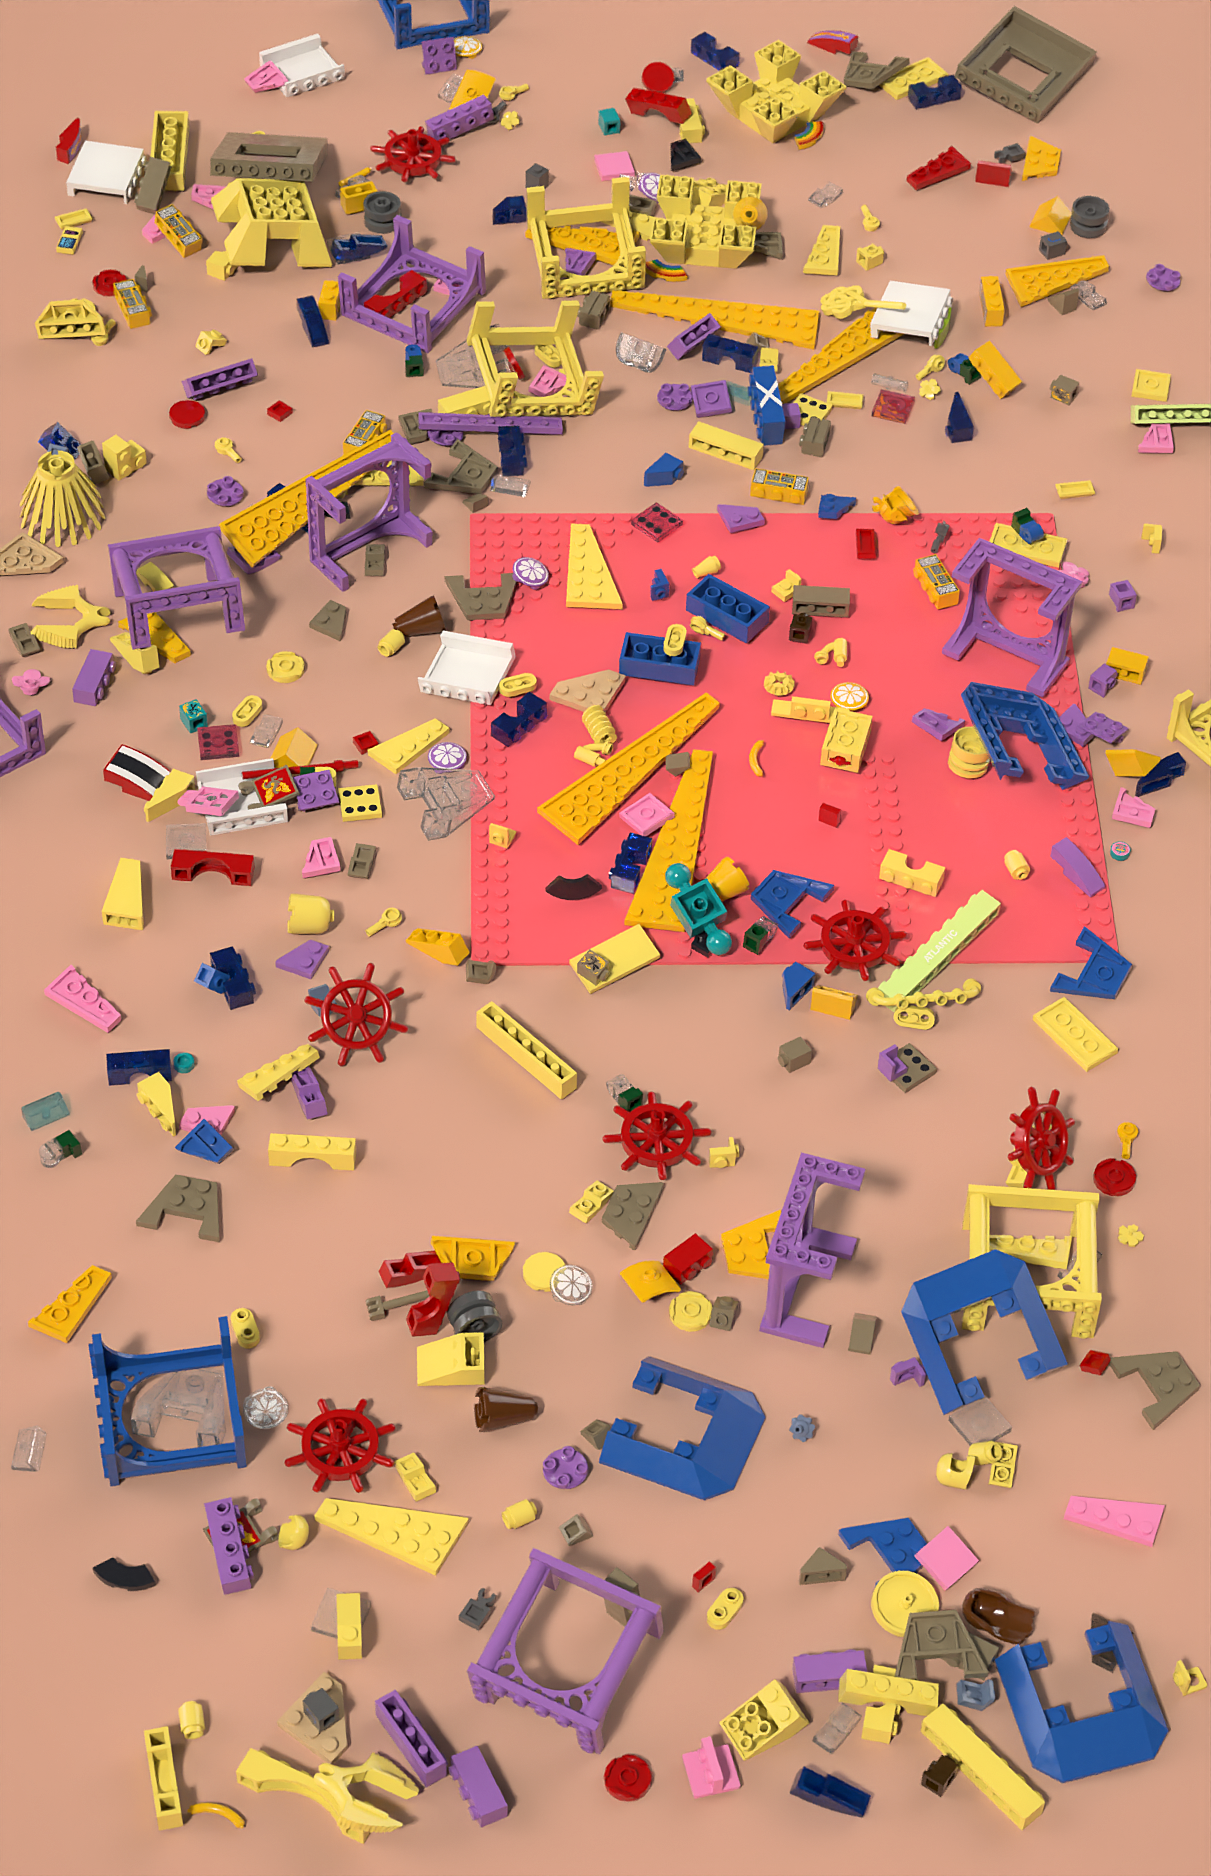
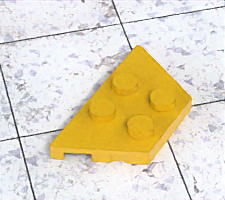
M1030 136L1022 181H1026L1030 176H1036L1037 179L1045 176H1056L1061 149Z
M443 1236L431 1237V1245L441 1262H453L461 1279L494 1281L515 1245V1242Z

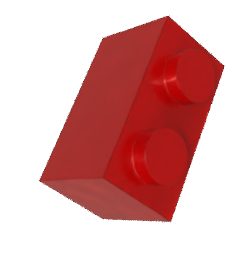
M695 1233L663 1257V1266L671 1277L681 1285L685 1281L693 1279L700 1270L706 1269L711 1265L713 1261V1248Z

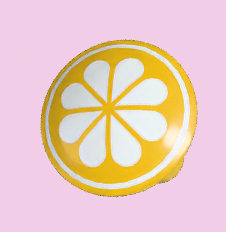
M460 36L454 39L456 57L463 56L474 59L482 49L481 42L474 37Z
M852 682L836 685L830 694L831 701L835 706L847 708L849 711L865 708L869 699L867 690L863 686Z

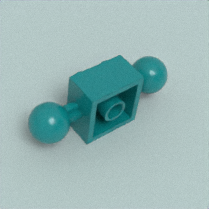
M682 863L670 865L665 873L666 882L672 888L681 891L672 896L670 906L687 934L692 938L705 931L708 935L706 939L708 950L715 955L726 954L731 949L732 938L728 932L718 929L716 925L726 920L728 911L710 882L706 878L691 886L689 883L691 879L689 868Z

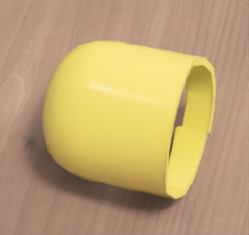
M952 1453L942 1455L936 1469V1477L939 1483L948 1487L966 1490L972 1474L975 1456L968 1455L966 1460L961 1461L954 1459Z

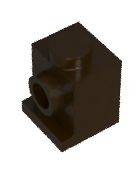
M806 613L794 614L790 625L789 640L808 643L813 617H809ZM795 630H796V631H802V632H805V633H804V635H803V634H798V633H795Z
M941 1755L937 1762L935 1760L932 1761L928 1770L923 1772L921 1785L942 1797L956 1777L958 1764L951 1757Z

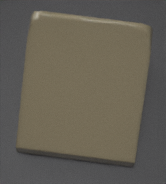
M142 265L135 274V283L140 286L141 291L147 292L145 266Z
M754 332L746 341L748 352H761V348H769L768 338Z
M475 494L463 500V504L474 513L488 506V497L482 494Z
M684 752L666 756V770L675 777L690 768V753Z
M596 1419L581 1430L580 1433L596 1449L601 1450L607 1432L610 1431L611 1427Z
M578 1514L559 1527L569 1546L593 1537L585 1519Z

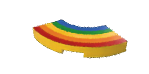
M823 121L806 123L805 131L795 135L794 140L799 150L813 146L822 137Z
M658 259L645 262V272L654 278H663L668 282L687 280V274L680 265H666Z

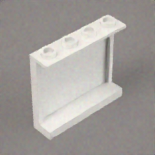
M319 34L259 52L260 66L271 60L288 79L289 82H286L285 86L278 87L286 98L345 79L344 64L338 66L321 46Z
M85 141L66 182L68 196H75L78 189L124 195V204H127L129 198L133 195V189L137 186L138 177H141L142 168L147 161L146 156H144V149Z
M890 281L881 301L905 302L906 309L877 308L870 323L871 337L878 338L881 330L929 337V346H932L934 340L938 338L939 329L943 327L944 318H947L948 308L952 307L953 304L950 289Z
M442 631L440 635L442 645L425 677H418L420 692L491 705L499 691L500 681L506 677L516 657L513 643Z
M273 758L196 771L198 791L203 786L236 790L239 798L223 816L214 817L205 814L210 836L288 822L286 803L282 802L278 805L248 810V805L260 803L254 789L249 795L243 796L238 787L240 782L256 779H242V772L274 769Z

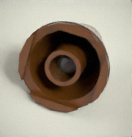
M434 595L396 617L395 623H392L394 630L401 631L404 636L446 631Z
M479 1387L476 1391L475 1397H479V1402L474 1404V1417L476 1427L481 1428L479 1432H488L534 1419V1415L538 1414V1404L534 1402L532 1397L487 1387Z

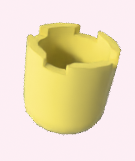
M290 894L288 911H292V916H290V920H287L288 933L322 934L328 929L329 923L334 922V910H330V903L324 897Z

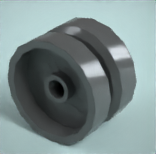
M385 191L369 194L363 203L365 227L369 231L379 234L393 232V219L396 215L401 216L400 198L393 193Z
M1096 196L1077 198L1072 206L1071 230L1085 238H1096L1106 232L1110 210L1108 203Z
M472 1291L465 1293L449 1305L447 1317L453 1326L455 1335L459 1333L484 1332V1342L493 1338L502 1327V1319L496 1310L492 1296L488 1292Z

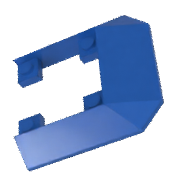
M970 682L962 692L961 698L971 722L1000 780L1004 775L1021 777L1024 773L1018 759L1008 756L999 738L1003 730L1026 734L1029 741L1039 744L1048 762L1044 768L1051 783L1059 784L1061 790L1089 778L1055 709L1034 693Z
M995 1249L912 1284L901 1313L943 1415L985 1398L976 1376L957 1384L954 1383L939 1343L959 1336L951 1314L992 1298L1000 1319L1020 1310L1022 1311L1038 1350L1018 1359L1026 1381L1068 1365L1025 1261Z
M646 1357L641 1361V1367L633 1381L632 1388L654 1395L660 1382L697 1395L699 1398L695 1404V1410L711 1415L712 1419L699 1447L679 1440L674 1452L670 1453L633 1440L637 1431V1425L616 1418L610 1431L607 1432L599 1463L701 1500H707L733 1491L765 1421V1415L754 1394L656 1358Z
M1108 1621V1625L1085 1630L1084 1635L1092 1655L1113 1651L1127 1689L1109 1693L1108 1699L1113 1712L1070 1723L1064 1705L1046 1710L1042 1709L1029 1671L1048 1667V1661L1041 1642L1022 1647L1017 1644L995 1659L999 1676L1032 1768L1061 1783H1067L1154 1760L1168 1733V1728L1129 1625Z

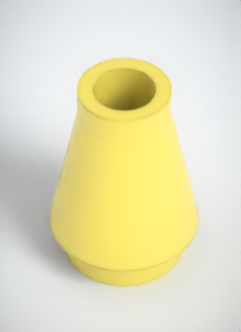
M715 555L709 556L692 568L694 576L699 578L708 574L718 573V570L721 569V564Z

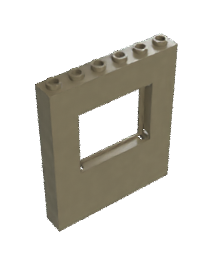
M1014 6L958 64L954 77L1030 120L1039 123L1093 64L1097 51ZM1008 51L1049 75L1031 93L989 68Z
M227 132L210 158V176L313 182L327 156V138ZM247 153V154L296 156V158L270 157V156H253V155H244V154Z

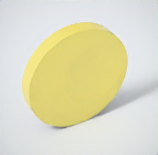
M895 1571L884 1576L876 1585L871 1597V1608L875 1619L882 1628L893 1635L904 1637L909 1613L939 1611V1601L936 1591L925 1578L909 1571Z

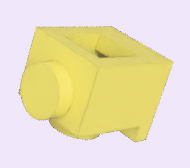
M874 244L865 248L859 247L857 248L856 262L868 271L883 264L884 250L881 246L877 247Z

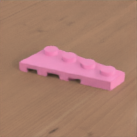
M72 965L44 989L47 997L107 1033L121 1021V1015L106 999H102L99 996V992L94 987L92 988L86 979L76 972Z
M1071 1496L1064 1519L1152 1547L1165 1505Z

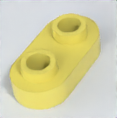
M552 344L535 345V355L545 364L552 368L562 365L558 351Z
M673 624L667 629L664 640V652L669 656H678L683 651L686 640V628L683 625Z
M523 673L504 678L499 683V691L506 697L531 692L536 688V677L530 673Z
M254 695L244 698L232 713L233 723L239 727L249 725L262 710L261 698Z
M908 1005L903 1010L898 1007L895 1009L894 1021L899 1026L926 1030L934 1025L935 1014L929 1008ZM901 1012H907L908 1015L902 1016ZM922 1015H927L928 1018H927V1019H923L921 1016H922Z
M245 1308L233 1311L231 1314V1325L239 1345L246 1349L254 1348L260 1341V1335L251 1311Z
M725 1589L709 1608L707 1623L711 1628L716 1630L726 1628L743 1606V1595L738 1589ZM721 1613L722 1616H716L715 1614Z

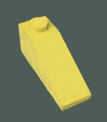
M125 632L110 637V641L134 669L147 674L151 673L154 669L160 668L157 646L151 644V647L132 650L129 633Z
M360 1593L336 1594L338 1660L362 1659Z

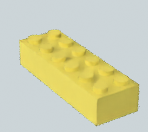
M155 111L150 157L170 162L172 168L165 188L168 191H184L189 139L188 111Z

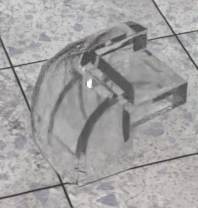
M620 332L616 344V355L620 362L646 373H652L660 366L667 350Z

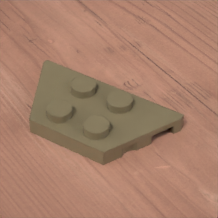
M664 1183L617 1185L602 1216V1223L608 1229H612L620 1239H625L630 1244L629 1247L632 1250H636L663 1191Z

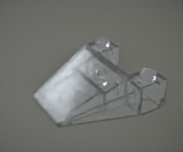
M497 323V324H494V325L490 326V328L500 327V326H499V324ZM466 340L436 360L442 386L463 388L485 386L473 346H468ZM489 345L492 355L500 353L507 348V345ZM507 358L495 362L498 374L514 372Z
M425 767L400 770L397 789L404 801L422 797L429 808L424 810L420 827L428 841L449 836L495 799V795L479 770Z
M200 1368L167 1373L137 1400L131 1416L133 1434L155 1438L162 1415L199 1422L196 1431L198 1447L222 1444L226 1434L223 1371L212 1368Z

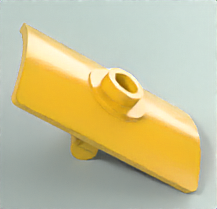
M466 70L449 110L482 95L488 98L496 79L479 71Z
M659 1261L638 1262L620 1272V1275L642 1303L662 1293L680 1292L681 1290Z

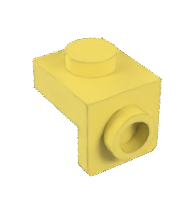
M217 330L201 331L196 348L209 355L212 346H225L227 340Z
M761 348L760 366L774 365V369L777 371L779 350L775 348Z
M729 1137L728 1147L709 1149L710 1168L735 1166V1159L739 1157L738 1144H734L733 1137Z

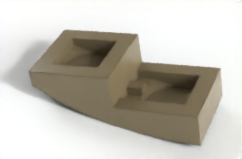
M366 544L365 576H383L385 545Z
M27 623L8 628L10 637L22 657L40 651L34 635L31 634Z
M356 843L349 865L348 876L368 879L376 846Z

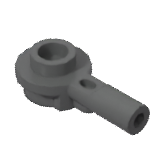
M501 101L496 107L492 108L494 119L487 123L494 124L499 121V113L506 106L505 101Z
M943 521L942 524H937L934 532L937 536L930 550L932 553L938 552L939 546L947 534L949 525L946 524V521Z

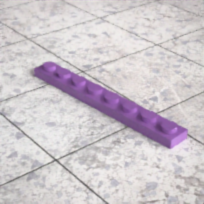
M418 413L419 429L540 433L551 435L562 434L563 431L561 417H490V415Z

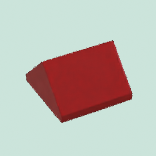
M978 160L975 182L1008 187L1012 166Z

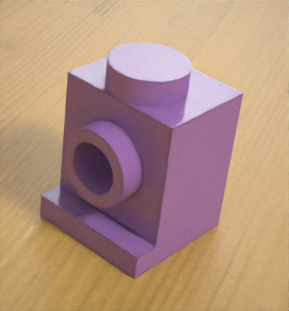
M1128 580L1110 584L1109 596L1114 602L1117 612L1135 607L1137 594Z
M1104 663L1091 674L1088 689L1104 698L1107 690L1113 688L1116 683L1117 671Z

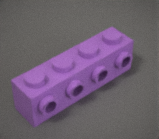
M485 95L477 97L426 120L427 133L436 140L445 137L451 139L493 120L492 105Z
M251 358L182 381L187 398L193 397L195 400L204 397L203 393L209 392L211 395L220 392L219 388L226 387V389L236 387V383L240 381L243 384L252 382V378L258 374Z
M231 1497L204 1503L224 1595L251 1589L250 1580L254 1579L251 1565H246L245 1559L250 1557L247 1545L242 1546L241 1539L245 1538L243 1526L237 1524V1519L241 1518L238 1504L233 1505Z
M396 1689L376 1700L375 1712L377 1718L425 1787L447 1776L446 1766L448 1762L446 1757L435 1747L432 1737L426 1734L420 1720L412 1714L408 1703L404 1698L400 1697Z

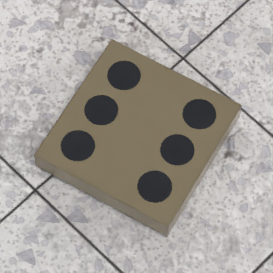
M908 1043L899 1049L897 1057L907 1066V1073L893 1080V1082L906 1093L936 1074L937 1068Z

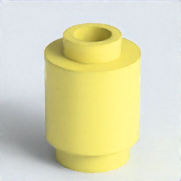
M392 629L379 641V652L386 657L393 655L405 643L403 633Z
M1017 850L1009 851L1004 857V863L1012 878L1016 880L1026 878L1030 872V867L1024 856Z
M994 1441L973 1443L969 1447L968 1455L975 1456L974 1465L994 1464L1001 1459L1002 1448Z
M524 1499L505 1508L501 1515L508 1529H516L534 1521L537 1509L532 1501L529 1502L527 1499Z
M195 1701L185 1702L178 1709L181 1732L186 1739L199 1738L203 1735V1730L205 1729L202 1705L197 1704Z

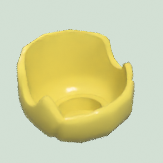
M292 1515L289 1516V1519L292 1520L291 1522L281 1525L278 1544L280 1548L298 1550L307 1541L309 1526L303 1516Z

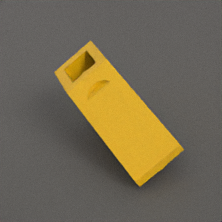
M417 928L405 940L407 944L443 964L458 966L470 953L461 934Z

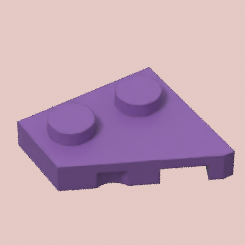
M571 248L565 249L566 271L572 274L584 276L597 259L596 252Z
M717 505V511L730 533L764 525L765 519L757 507Z
M1073 703L1059 717L1071 741L1084 747L1094 737L1093 734L1078 727L1086 718L1076 704Z
M924 708L913 715L911 722L942 741L962 728L965 720L959 718V721L947 719V714L937 713Z
M308 940L277 959L275 962L276 968L312 979L329 952V946Z

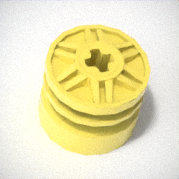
M972 726L958 729L954 734L948 758L949 768L955 774L964 778L983 776L987 772L990 759L975 728Z

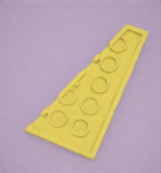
M571 524L566 607L622 609V601L590 524Z
M329 1498L324 1500L315 1514V1521L435 1576L469 1523V1518Z

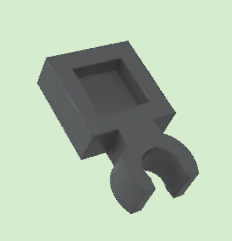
M1016 143L1003 147V151H995L994 158H999L998 163H1004L1008 159L1010 162L1025 158L1026 152Z
M484 1588L479 1590L478 1600L475 1601L470 1598L459 1614V1621L478 1631L491 1614V1608L489 1607L495 1603L496 1594L494 1593L490 1598H484Z

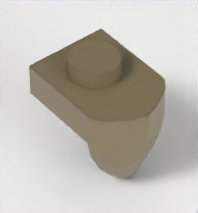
M468 960L466 963L467 982L489 984L496 973V964L492 960L488 963Z

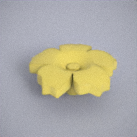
M515 111L512 113L506 112L503 114L505 118H502L500 123L508 131L512 130L513 126L518 125L520 122L518 113Z
M930 379L929 382L925 380L920 384L922 388H920L919 395L921 397L926 396L927 399L932 400L934 399V394L937 395L941 392V388L937 386L938 384L935 379Z
M1135 1224L1128 1225L1127 1228L1123 1225L1119 1227L1118 1240L1124 1245L1128 1243L1129 1247H1135L1140 1241H1143L1144 1235L1141 1231H1138V1226H1135Z

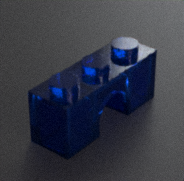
M703 32L691 39V53L717 70L721 71L730 65L735 69L739 67L740 53L729 46L723 49H716V38L707 32Z
M954 75L938 78V87L935 88L927 86L924 81L911 84L908 89V100L916 110L958 100L961 96L962 85Z
M708 334L703 343L702 361L719 365L723 356H728L734 360L736 370L752 374V368L756 367L758 362L759 347Z
M519 425L498 426L499 452H501L502 477L524 476V468H527V457H523L526 456L525 445H522L524 443V433H520Z
M528 692L517 701V717L509 716L503 712L491 722V736L509 747L546 718L547 702Z
M630 832L627 840H623L621 854L618 853L616 855L615 867L611 868L609 872L611 888L634 894L640 880V866L634 864H647L652 852L653 838Z
M233 946L211 952V967L230 975L229 979L231 980L223 982L224 997L230 1010L253 1004V995L256 994L253 982L249 983L248 981L249 974L247 969L242 967L243 962L240 953L236 954Z
M170 1049L106 1054L109 1086L130 1084V1077L136 1073H145L152 1076L159 1072L166 1081H172Z

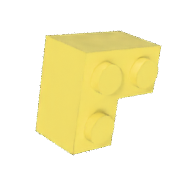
M114 435L102 443L105 468L109 474L119 481L147 464L146 450L132 440L125 442L119 436Z

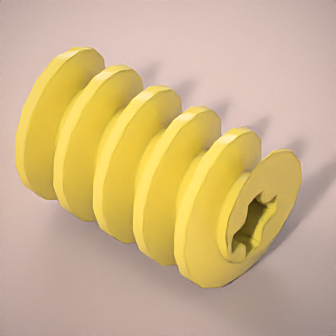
M593 705L586 709L582 715V722L594 743L610 741L613 744L617 739V735L602 706Z

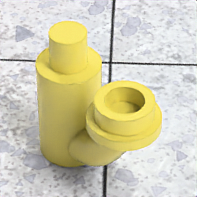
M837 638L814 655V659L818 664H825L829 658L828 653L834 651V661L838 667H842L844 662L847 661V641L844 638Z
M606 741L605 743L588 744L583 747L578 746L574 753V758L597 767V765L602 764L606 760L602 759L600 754L593 751H602L603 755H610L614 745L610 741Z

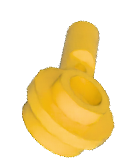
M1124 1122L1118 1126L1117 1134L1120 1142H1122V1158L1129 1159L1131 1143L1138 1135V1128L1133 1123Z

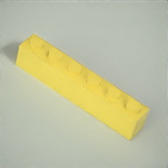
M491 1001L476 1012L477 1028L561 1100L577 1089V1073L494 1002Z
M941 1704L922 1720L920 1732L944 1755L951 1757L958 1764V1769L1021 1830H1024L1043 1813L1045 1801L1041 1794L1035 1790L1033 1791L1020 1774H1016L1011 1770L1006 1760L1001 1757L999 1758L987 1742L981 1741L975 1735L974 1730L958 1718L954 1710L948 1709L944 1704Z

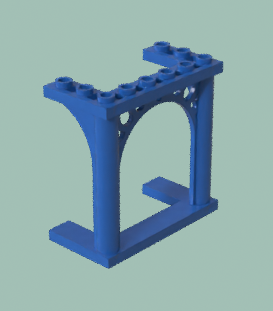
M377 0L395 36L396 49L422 45V41L454 37L455 39L460 36L490 33L489 0H459L468 19L412 29L410 2L397 5L398 0Z
M227 1316L218 1317L221 1344L161 1353L136 1355L117 1352L104 1344L101 1333L92 1334L93 1343L88 1344L93 1379L98 1378V1385H94L95 1399L100 1398V1404L96 1405L97 1417L102 1418L103 1424L98 1425L100 1438H104V1443L100 1444L104 1478H109L110 1487L118 1486L119 1479L236 1462L237 1468L247 1467L244 1432L239 1412ZM224 1366L234 1442L175 1451H155L138 1444L127 1433L122 1421L123 1404L130 1391L141 1381L163 1373ZM134 1376L133 1381H128L130 1377ZM113 1381H120L125 1385V1389L123 1391H116L111 1387V1383ZM113 1396L119 1397V1401L116 1402V1403H113V1402H114ZM115 1417L119 1418L118 1421H114L113 1419ZM118 1435H122L124 1439L118 1443ZM126 1445L132 1446V1452L128 1456L124 1457L119 1454L122 1447ZM137 1452H142L144 1454V1456H138V1458L134 1459L137 1455Z

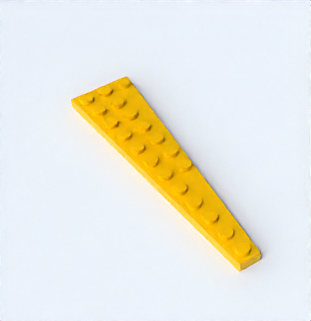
M612 290L610 307L636 311L642 314L655 313L657 317H674L675 321L681 322V319L691 321V324H695L710 313L721 326L718 330L750 336L754 332L766 338L776 339V342L779 343L787 341L792 342L793 346L812 350L815 348L819 310Z
M874 307L872 310L866 311L862 318H858L852 325L848 326L825 345L819 354H814L807 364H802L797 372L791 373L788 378L778 384L782 404L793 400L800 393L803 394L904 335V333L881 330L878 338L871 337L870 323L877 308Z
M391 429L219 523L222 533L253 568L308 523L306 478L313 476L317 480L390 443L391 435L394 433ZM370 471L333 488L329 492L337 499Z
M707 692L541 804L537 807V813L579 845L666 760L667 755L677 750L719 709L720 702Z
M693 749L690 757V768L684 772L670 806V810L674 812L675 818L667 820L662 826L626 915L624 925L635 926L640 924L644 928L685 932L683 925L670 906L672 896L681 891L668 885L665 873L670 865L682 863L691 872L689 883L692 886L713 751Z

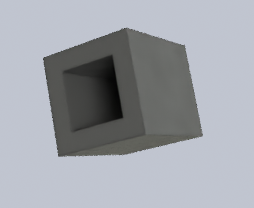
M535 163L525 171V188L544 186V189L549 186V169Z
M1059 231L1041 236L1039 251L1047 260L1065 255L1067 240Z
M323 1688L310 1692L303 1700V1711L319 1732L340 1720L339 1707Z

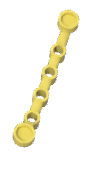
M970 978L963 984L964 991L960 988H955L952 992L943 993L941 990H936L932 994L916 992L912 996L896 994L891 998H885L882 991L874 987L867 991L866 999L873 1006L896 1005L901 1010L906 1009L908 1004H916L918 1007L923 1008L928 1002H936L937 1005L943 1006L947 1003V1000H955L958 1004H963L968 998H973L979 994L981 985L975 979Z

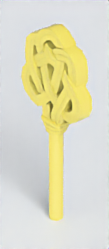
M860 286L837 287L824 295L820 300L824 315H834L838 319L846 318L853 311L866 307L906 309L905 302L867 300L864 298V291Z

